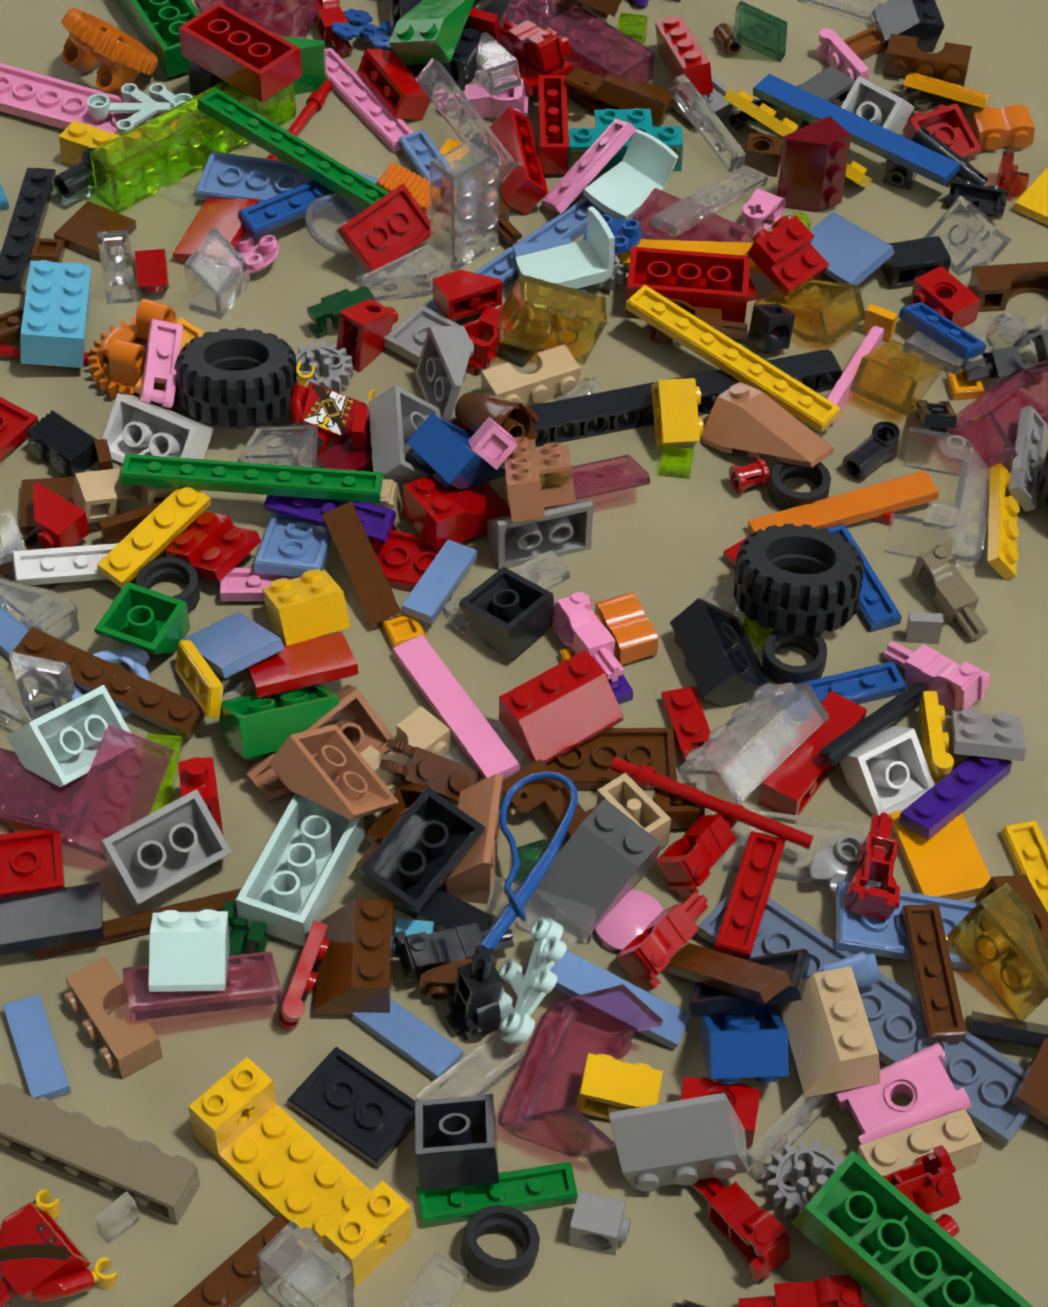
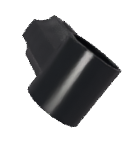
M101 148L85 150L81 155V162L54 177L55 186L62 196L67 199L89 185L99 187L106 185L110 181L108 158L105 150Z
M888 421L875 424L871 435L844 457L843 465L846 467L848 474L856 480L858 478L864 479L880 464L893 461L897 457L899 427Z

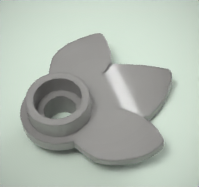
M854 835L839 836L833 841L829 849L819 851L812 860L810 866L811 878L814 880H829V888L835 898L838 882H851L859 869L857 864L859 849L863 844L862 840ZM842 850L849 851L852 854V858L844 855ZM868 879L866 885L880 887V882Z

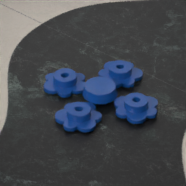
M348 9V11H343L349 23L341 24L335 22L331 25L332 32L337 34V37L340 39L352 40L353 37H360L371 42L376 49L393 50L389 44L391 21H382L381 28L376 25L369 24V22L373 21V17L369 16L368 12Z

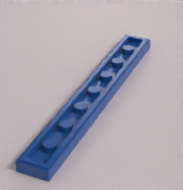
M768 74L753 87V96L810 123H815L828 116L832 117L851 134L850 142L942 186L959 171L960 163L771 74Z

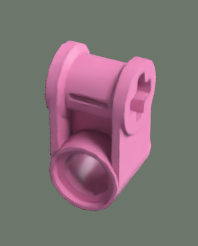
M756 189L752 197L742 208L744 222L739 229L740 235L752 241L754 235L761 229L765 228L768 231L780 219L785 207V198Z

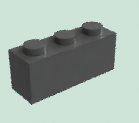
M830 66L797 87L841 107L855 80ZM773 105V109L777 111L774 117L780 121H783L785 117L799 125L797 130L812 124Z

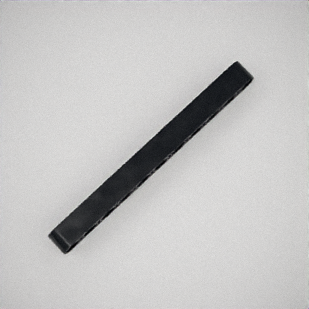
M819 350L766 360L816 393L832 390L843 373L834 353L830 350ZM721 369L673 378H695L696 386H699L701 391V403L697 405L698 416L710 414L717 397L734 384L740 382ZM655 382L529 406L535 410L539 418V425L535 423L534 433L538 434L535 441L536 448L548 443H563L654 425L651 384Z

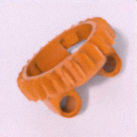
M70 8L61 21L63 27L67 28L66 30L70 32L63 46V62L80 71L90 72L98 60L102 61L96 72L98 74L96 84L99 90L122 97L121 87L124 84L133 83L140 72L148 75L153 74L158 63V57L151 49L145 47L144 44L138 42L129 34L124 33L121 29L94 15L76 8Z
M143 299L138 305L136 319L134 317L131 318V324L127 325L124 321H120V327L109 326V333L101 332V340H94V347L90 348V356L88 357L89 368L96 387H100L103 394L109 393L112 400L116 399L117 393L140 397V394L133 391L144 373L146 349L145 346L135 342L148 340L152 319L175 324L176 314L172 306ZM178 380L176 381V388H175V394H177V395H178Z

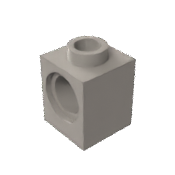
M579 1191L570 1224L569 1245L615 1256L619 1241L626 1243L631 1219L624 1217L626 1202Z

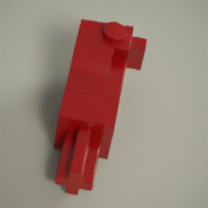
M299 0L300 6L307 8L308 16L311 21H314L322 41H325V44H332L336 53L340 54L341 57H345L347 52L352 51L348 40L340 39L337 37V34L332 32V23H348L340 7L339 0Z
M505 20L503 21L504 27L500 28L501 34L510 39L512 51L527 58L533 67L543 73L559 68L560 65L567 61L566 55L571 53L568 38H561L558 32L551 28L543 30L529 20L519 25Z
M509 300L507 303L504 302L499 309L488 306L481 313L477 321L463 325L474 345L473 355L469 358L467 364V373L475 375L478 370L487 369L494 362L497 347L509 336L511 320L519 313V307L514 306L515 301Z
M735 799L728 800V802L744 808L742 804H737ZM719 813L701 815L682 838L672 843L658 857L656 864L661 870L664 879L668 882L670 891H676L680 898H687L693 891L698 893L696 887L701 886L711 875L709 869L737 840L731 829L738 821Z
M881 812L880 816L873 814L871 817L870 832H868L859 849L857 864L859 869L847 886L845 907L849 908V912L883 921L886 918L889 919L895 909H899L901 886H897L896 880L893 877L899 840L891 838L893 819L888 818V814L885 812ZM868 879L880 882V889L869 887L867 890L865 886Z
M693 891L681 905L677 904L663 910L642 933L627 944L616 956V960L632 979L631 983L633 985H639L643 990L650 991L661 983L656 975H659L671 962L670 959L699 930V927L694 922L708 908L706 904L708 899L704 895L700 896L696 891Z
M943 1145L933 1148L934 1152L916 1158V1164L886 1176L883 1175L886 1180L926 1214L943 1210L958 1204L959 1200H961L953 1176L956 1169Z
M714 1177L698 1180L691 1185L708 1203V1220L746 1258L749 1275L755 1282L759 1279L765 1281L769 1278L771 1271L790 1259V1236L787 1234V1230L771 1213L761 1209L737 1182L726 1188Z
M849 1274L827 1276L813 1282L774 1283L775 1296L738 1298L739 1307H867V1304H863L861 1284Z

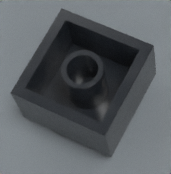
M493 1094L415 1101V1157L420 1190L499 1183L498 1138Z

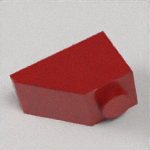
M166 250L134 251L138 288H145V294L163 292V287L169 286Z
M456 270L432 279L433 302L443 316L453 322L483 312L488 306L497 307L502 305L503 282L499 278Z
M38 482L33 486L34 521L38 542L45 549L75 547L90 533L86 511Z

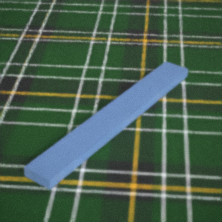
M585 197L517 244L568 238L574 241L587 231L589 207H594L601 215L606 213L598 209ZM513 246L473 273L499 278L503 282V288L518 279L519 274L513 255ZM433 300L427 303V308L443 316Z

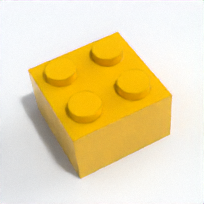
M309 570L304 572L302 577L292 580L278 579L270 584L271 586L262 588L269 623L286 646L351 627L343 590L325 570Z

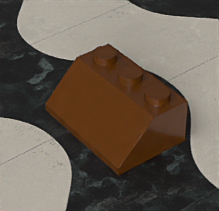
M355 898L321 920V923L328 925L324 938L330 940L323 961L318 960L315 1014L390 1013L394 943L393 898Z

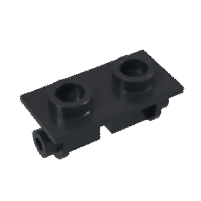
M952 180L946 205L952 206L951 209L971 212L973 203L979 204L977 214L997 218V215H1004L1009 191L1002 190V188L994 185L986 187L976 185L968 180Z

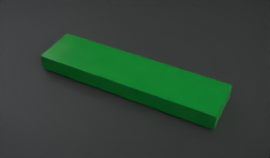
M571 1162L499 1173V1183L429 1190H420V1186H416L422 1228L469 1221L475 1212L488 1206L503 1205L513 1207L521 1212L576 1204L578 1197Z

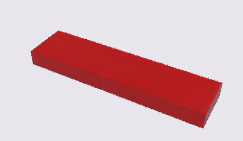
M755 831L750 832L716 938L715 951L741 959L751 958L786 840Z

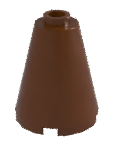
M473 392L465 393L456 403L455 416L472 436L490 417L514 438L527 437L528 440L535 439L536 441L538 434L534 433L535 423L539 425V418L535 410L524 403Z

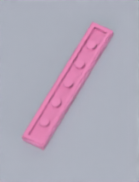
M331 47L325 49L327 81L332 83V89L393 153L402 150L398 138L414 132L402 119L394 118L365 81Z
M419 635L393 648L397 661L443 724L450 729L451 735L484 779L494 774H503V779L520 771L517 760L423 635Z

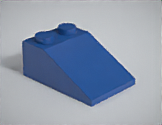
M432 413L406 442L414 450L412 456L423 466L427 467L430 465L436 471L433 476L447 488L453 485L462 490L506 476V470L502 464L496 470L471 449L468 441L472 436L467 431Z
M773 1005L698 1017L706 1068L711 1079H717V1082L722 1084H734L740 1082V1078L755 1077V1080L758 1082L770 1083L778 1081V1077L789 1076L788 1029Z

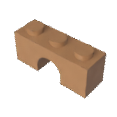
M106 956L65 977L69 992L64 994L66 1002L74 1014L81 1013L84 1018L81 1021L83 1029L91 1042L96 1039L102 1047L99 1049V1053L109 1070L115 1067L121 1079H124L163 1058L159 1038L142 1011L127 1018L109 1016L115 1009L126 1004L127 999L124 984Z

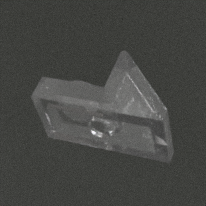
M14 652L9 655L23 707H27L40 693L69 699L76 692L69 664Z

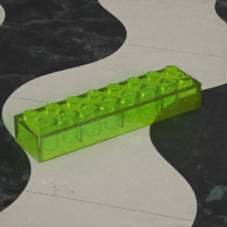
M223 81L90 152L97 197L114 212L120 213L205 167L211 151L230 153L249 143L250 141L197 109L198 100L214 88L280 126L296 117L294 82L262 103L228 82Z

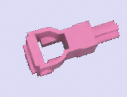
M521 77L504 78L492 84L465 85V93L463 95L441 96L440 98L441 110L443 112L466 110L468 120L499 117L509 107L529 118V96L525 95L524 82Z
M579 591L571 596L555 601L552 626L554 627L553 631L565 646L571 647L575 654L586 649L605 672L607 679H610L611 682L618 681V676L624 675L625 670L614 656L616 640L591 610L590 597L587 594L585 595L583 591Z
M891 641L883 654L884 658L891 662L894 661L895 664L905 668V682L911 685L915 683L921 684L922 682L926 683L929 691H937L938 703L944 705L950 711L969 709L975 702L981 701L984 698V692L990 687L989 673L981 672L980 668L966 661L961 665L924 644L913 652Z

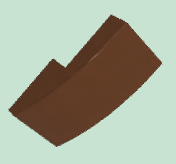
M497 957L494 958L495 968L497 963ZM472 958L449 962L421 974L420 995H427L428 998L433 1000L449 999V993L454 992L456 988L458 967L470 963Z

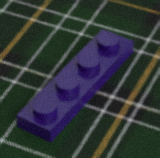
M267 495L263 506L266 511L327 528L322 514L350 501ZM352 501L369 540L386 544L396 518L395 511L367 502Z
M970 756L900 813L899 823L929 840L1008 775L1012 762L1007 759Z

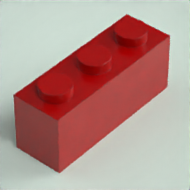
M366 48L357 70L360 77L394 118L423 120L432 98L431 94L408 67L402 64L393 50Z

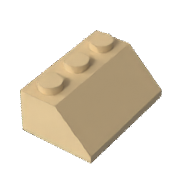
M851 966L813 973L806 980L802 1000L785 1002L779 1005L782 1021L788 1029V1042L804 1098L881 1083L879 1053Z

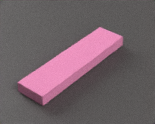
M615 119L542 200L541 203L545 208L562 214L637 131L634 126L629 122Z
M877 326L871 328L828 395L827 399L841 408L840 414L879 354L884 333L883 328ZM839 416L829 426L833 427Z

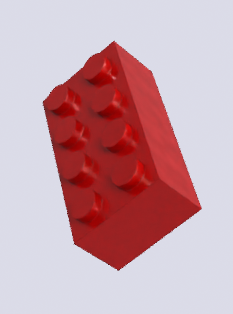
M217 2L179 27L181 54L183 57L262 103L302 76L301 52L298 46L220 2Z
M632 247L626 301L646 285L666 298L680 299L694 307L722 309V320L745 323L750 256ZM626 309V314H633Z

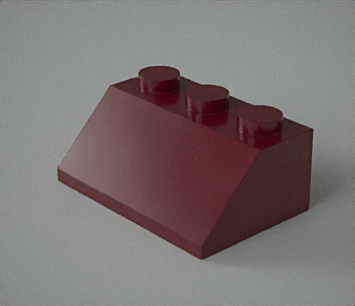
M828 116L783 137L777 196L785 198L784 208L819 213L842 202L851 134L832 117Z

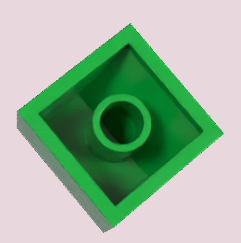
M126 582L94 628L95 634L152 654L175 652L179 641L185 637L190 629L187 602Z

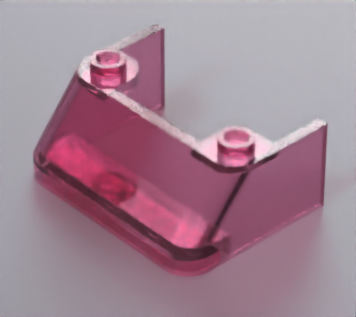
M1048 360L1017 370L999 380L956 414V428H948L945 433H937L941 441L978 467H987L989 470L994 465L1003 464L1005 461L1018 456L1011 443L1017 438L1021 409L1029 405L1033 406L1040 417L1048 423Z
M623 984L556 1001L545 1010L540 1018L498 1115V1124L513 1136L569 1157L612 1149L615 1142L584 1117L583 1113L575 1109L581 1074L588 1053L594 1055L606 1054L615 1059H620L629 1052L635 1032L661 1027L663 1019Z

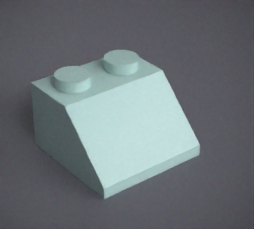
M206 909L200 912H178L176 910H166L160 913H153L149 943V992L226 990L230 950L228 911L217 912L212 909Z

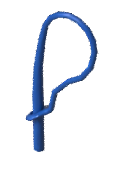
M544 771L530 774L518 780L508 790L499 809L500 829L509 842L513 866L504 884V893L509 903L480 943V945L483 944L485 949L496 948L517 916L522 921H526V913L523 907L540 884L558 854L572 822L578 804L577 788L571 779L560 773ZM545 778L558 780L564 783L570 790L571 802L548 848L517 892L514 893L511 890V886L520 868V860L515 839L507 827L506 810L513 795L522 786L534 780Z

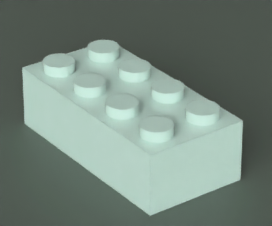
M295 793L236 898L238 918L247 919L248 928L251 927L252 921L266 923V934L304 947L313 921L319 922L364 838V816L349 820Z

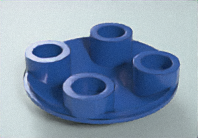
M601 215L615 237L614 255L627 252L639 244L642 232L638 220L613 219L611 215ZM587 231L584 233L583 240L587 239Z

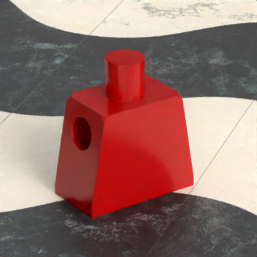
M370 299L339 313L337 350L346 349L347 356L352 357L354 370L361 372L387 349L384 347V337L392 331V325L398 321V313L394 308L390 306L385 307Z
M193 757L189 760L178 762L181 796L183 797L197 789L205 804L208 805L212 817L223 834L213 758Z

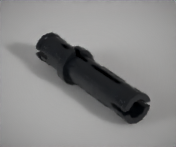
M921 126L912 137L911 141L960 163L959 171L953 176L955 179L968 180L984 186L989 180L988 177L970 164L968 158L965 157L963 159L924 126Z

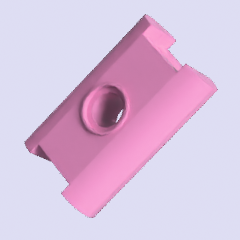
M939 1043L880 1069L881 1083L833 1092L841 1112L847 1109L850 1110L862 1134L858 1136L859 1145L964 1108L966 1111L972 1108L964 1087L956 1090L943 1067L945 1064V1052ZM900 1093H905L913 1099L909 1105L903 1107L895 1105L891 1100Z

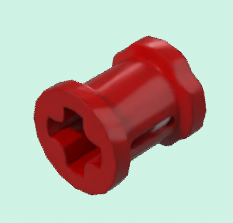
M762 458L754 459L753 463L742 467L734 465L729 468L731 485L738 494L744 493L746 488L758 484L761 486L769 484L770 473Z

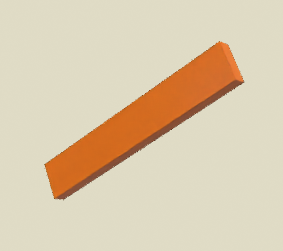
M925 470L818 500L812 504H805L748 520V529L752 535L760 529L764 531L768 526L776 525L780 527L784 524L792 523L794 526H802V524L812 525V528L820 529V527L828 529L842 524L847 526L878 517L884 513L896 512L938 500L939 491Z

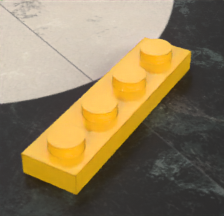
M999 463L990 467L987 562L1005 580L1017 576V561L1019 560L1017 551V537L1019 536L1017 517L1019 504L1008 491L1011 472Z
M189 487L177 488L97 563L98 571L122 589L126 582H131L138 575L142 567L153 561L211 505V498L201 490H194Z

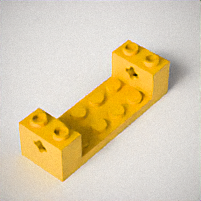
M248 1057L243 1059L188 1106L193 1136L276 1215H280L354 1289L412 1236L411 1206L383 1180L372 1190L365 1186L276 1104L273 1080Z

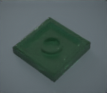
M740 0L736 6L733 40L781 62L786 52L787 22Z

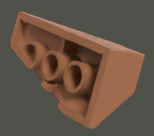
M742 382L734 384L717 397L704 426L703 435L700 436V442L721 452L732 454L734 449L748 451V456L759 458L761 454L776 456L777 462L810 468L834 453L833 447L769 396Z
M348 684L335 693L339 697V704L304 730L308 731L336 724L359 753L371 745L384 754L389 750L386 747L388 740L395 739L360 690ZM277 752L268 753L266 758L261 759L246 773L266 801L293 793L280 781L278 775L269 765V762Z

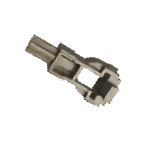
M939 543L935 549L918 555L912 570L913 580L922 593L932 599L939 612L943 614V618L948 625L958 621L970 640L977 641L988 632L975 612L979 598L953 564L954 557L951 554L949 545Z

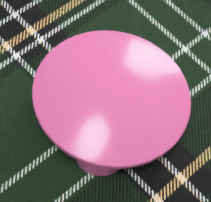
M244 233L227 263H223L224 268L230 273L240 275L253 273L265 268L274 261L279 253L276 237L274 235H260L252 238L249 233Z
M631 889L595 927V930L601 938V944L604 948L610 951H622L664 909L651 895Z

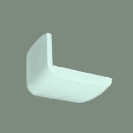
M636 129L637 131L631 137L623 161L595 180L583 191V195L593 205L615 219H633L654 203L664 192L679 157L660 140Z
M589 207L587 239L516 257L517 265L523 279L530 288L543 297L606 281L613 273L615 237L601 214L594 207Z

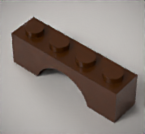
M1048 262L973 266L968 289L981 299L978 312L1005 311L1007 303L1013 297L1023 293H1040L1048 296Z

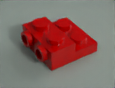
M957 103L949 106L940 105L925 114L921 112L915 113L907 119V123L903 128L906 138L911 140L917 130L924 126L963 159L965 157L969 159L978 156L982 151Z
M796 215L790 219L782 216L773 224L772 230L769 232L765 228L761 229L752 238L753 244L747 252L750 258L785 297L824 273L829 267L828 262L811 244L815 236Z
M207 511L196 518L189 525V529L178 535L168 545L165 552L168 557L183 559L193 565L199 577L220 581L261 542L257 531L235 527L230 516Z

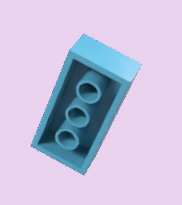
M30 260L21 327V364L83 368L91 296V265Z

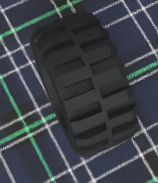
M225 328L219 329L218 332L214 333L210 331L204 333L202 337L196 336L191 339L189 343L184 345L177 356L179 402L193 419L197 421L202 420L204 424L209 426L219 425L220 428L225 429L230 427L247 429V426L259 427L264 426L266 422H275L280 416H285L289 412L291 393L294 383H297L296 354L282 338L278 339L275 334H265L262 330L253 329L252 331L245 328H237V330Z
M793 523L784 524L780 527L776 525L768 526L764 531L760 529L754 532L738 549L733 596L738 607L744 612L746 617L751 621L756 620L759 626L766 629L770 627L778 633L785 634V632H791L798 636H804V633L820 635L826 630L832 632L837 630L840 625L844 626L849 622L858 610L864 561L859 551L850 541L846 542L843 536L837 533L834 535L828 529L821 527L816 529L812 528V525L806 524L794 526Z

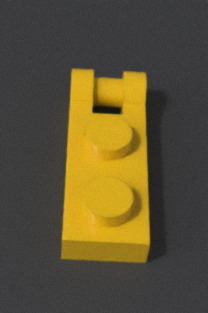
M923 691L918 713L924 756L934 784H937L951 772L954 759L948 753V732H943L942 726L945 723L944 705H939L937 691Z

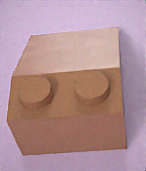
M336 724L289 735L269 762V765L278 775L280 781L290 791L349 820L396 807L399 803Z

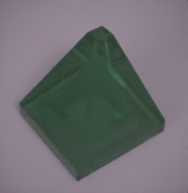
M542 839L517 847L520 868L514 881L524 882L548 848L549 840Z

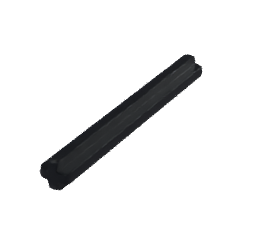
M924 682L913 684L821 748L819 751V756L822 758L821 763L825 766L829 764L834 766L915 709L921 703L923 691H929L928 685Z

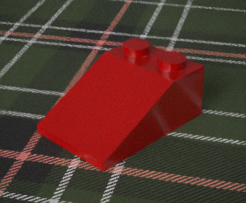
M429 475L403 484L402 514L435 552L441 550L448 539L460 543L487 533V520L511 515L510 507L487 482L461 490L453 485L447 488L433 475Z

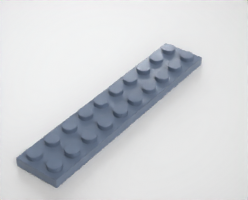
M731 892L698 926L697 934L712 945H715ZM769 898L751 958L807 949L810 957L807 980L813 973L822 972L823 965L831 964L853 955L849 951L836 949V942ZM879 971L880 983L871 984V988L858 987L879 1053V1060L889 1066L939 1043L945 1052V1064L943 1067L956 1090L964 1087L969 1097L972 1108L967 1110V1113L974 1126L1006 1147L1031 1116L1030 1113L1011 1102L1026 1070L968 1031H966L967 1035L964 1041L927 1043L918 998Z

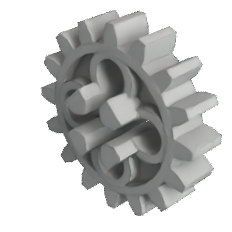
M321 341L319 346L309 342V348L298 346V353L295 354L297 364L302 361L299 369L300 372L308 375L311 373L312 364L315 366V373L307 381L306 386H310L311 382L340 393L342 392V385H350V378L353 377L352 357L347 356L345 348L337 350L336 343L328 347L325 341ZM315 360L320 361L321 375L325 378L319 377V365Z
M799 1139L797 1149H793L792 1146L786 1143L783 1147L782 1155L778 1153L773 1154L771 1166L767 1168L766 1178L768 1181L766 1193L774 1194L772 1200L773 1207L785 1206L783 1214L785 1218L791 1216L792 1213L799 1214L809 1202L807 1199L809 1184L815 1186L814 1196L845 1159L844 1156L836 1159L832 1157L833 1146H829L823 1151L820 1149L819 1140H815L812 1147H806L804 1140ZM805 1162L811 1166L809 1178L803 1177ZM790 1181L791 1187L786 1186L784 1182Z

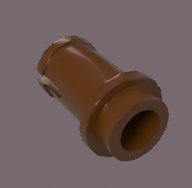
M721 23L715 27L713 34L721 43L722 50L726 54L731 55L738 53L742 47L741 37L734 34L726 23Z

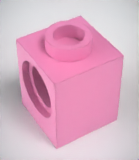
M490 417L487 418L468 441L471 449L496 470L518 446L514 437Z

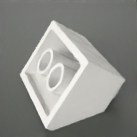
M117 393L102 439L108 442L112 459L123 463L125 454L204 459L214 428L152 402L150 404L141 402L139 400L140 397Z

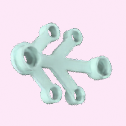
M133 83L124 84L121 87L123 100L128 102L136 101L138 103H110L109 97L105 94H94L87 99L88 112L93 118L98 120L105 119L109 113H135L129 118L117 122L118 135L125 138L134 135L135 126L157 113L164 114L145 123L146 134L149 137L161 136L163 126L177 118L188 119L198 111V104L192 95L187 93L174 95L161 83H155L149 87L150 97L140 91L137 85Z
M538 918L530 929L529 934L535 944L525 976L522 974V966L512 959H508L500 968L499 975L502 980L511 985L518 996L514 1009L512 1006V996L502 990L499 995L498 1002L503 1019L500 1025L502 1031L501 1038L508 1044L522 1045L528 1040L535 1026V1020L530 1016L557 982V975L550 970L563 957L567 945L560 940L563 934V926L551 918Z

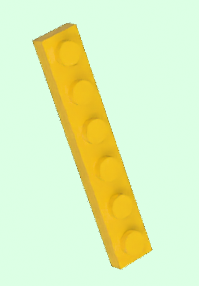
M728 89L723 98L783 137L796 131L799 125L786 117L783 121L774 117L777 111L764 103L758 107L752 103L754 97L742 89L738 93ZM854 160L851 164L847 163L845 175L847 178L864 188H867L872 178L865 174L867 168Z

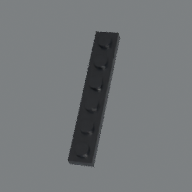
M27 167L0 253V293H23L29 273L30 255L35 238L40 236L54 190L55 169Z

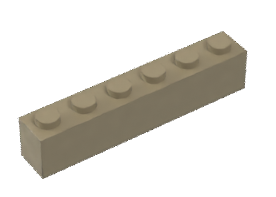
M0 1084V1149L178 1225L200 1187L198 1170L193 1162L183 1156L177 1155L172 1157L167 1155L148 1141H141L139 1143L127 1138L122 1131L115 1127L107 1126L104 1128L94 1124L82 1113L72 1112L71 1114L59 1109L54 1102L47 1098L40 1097L36 1099L26 1095L14 1084Z

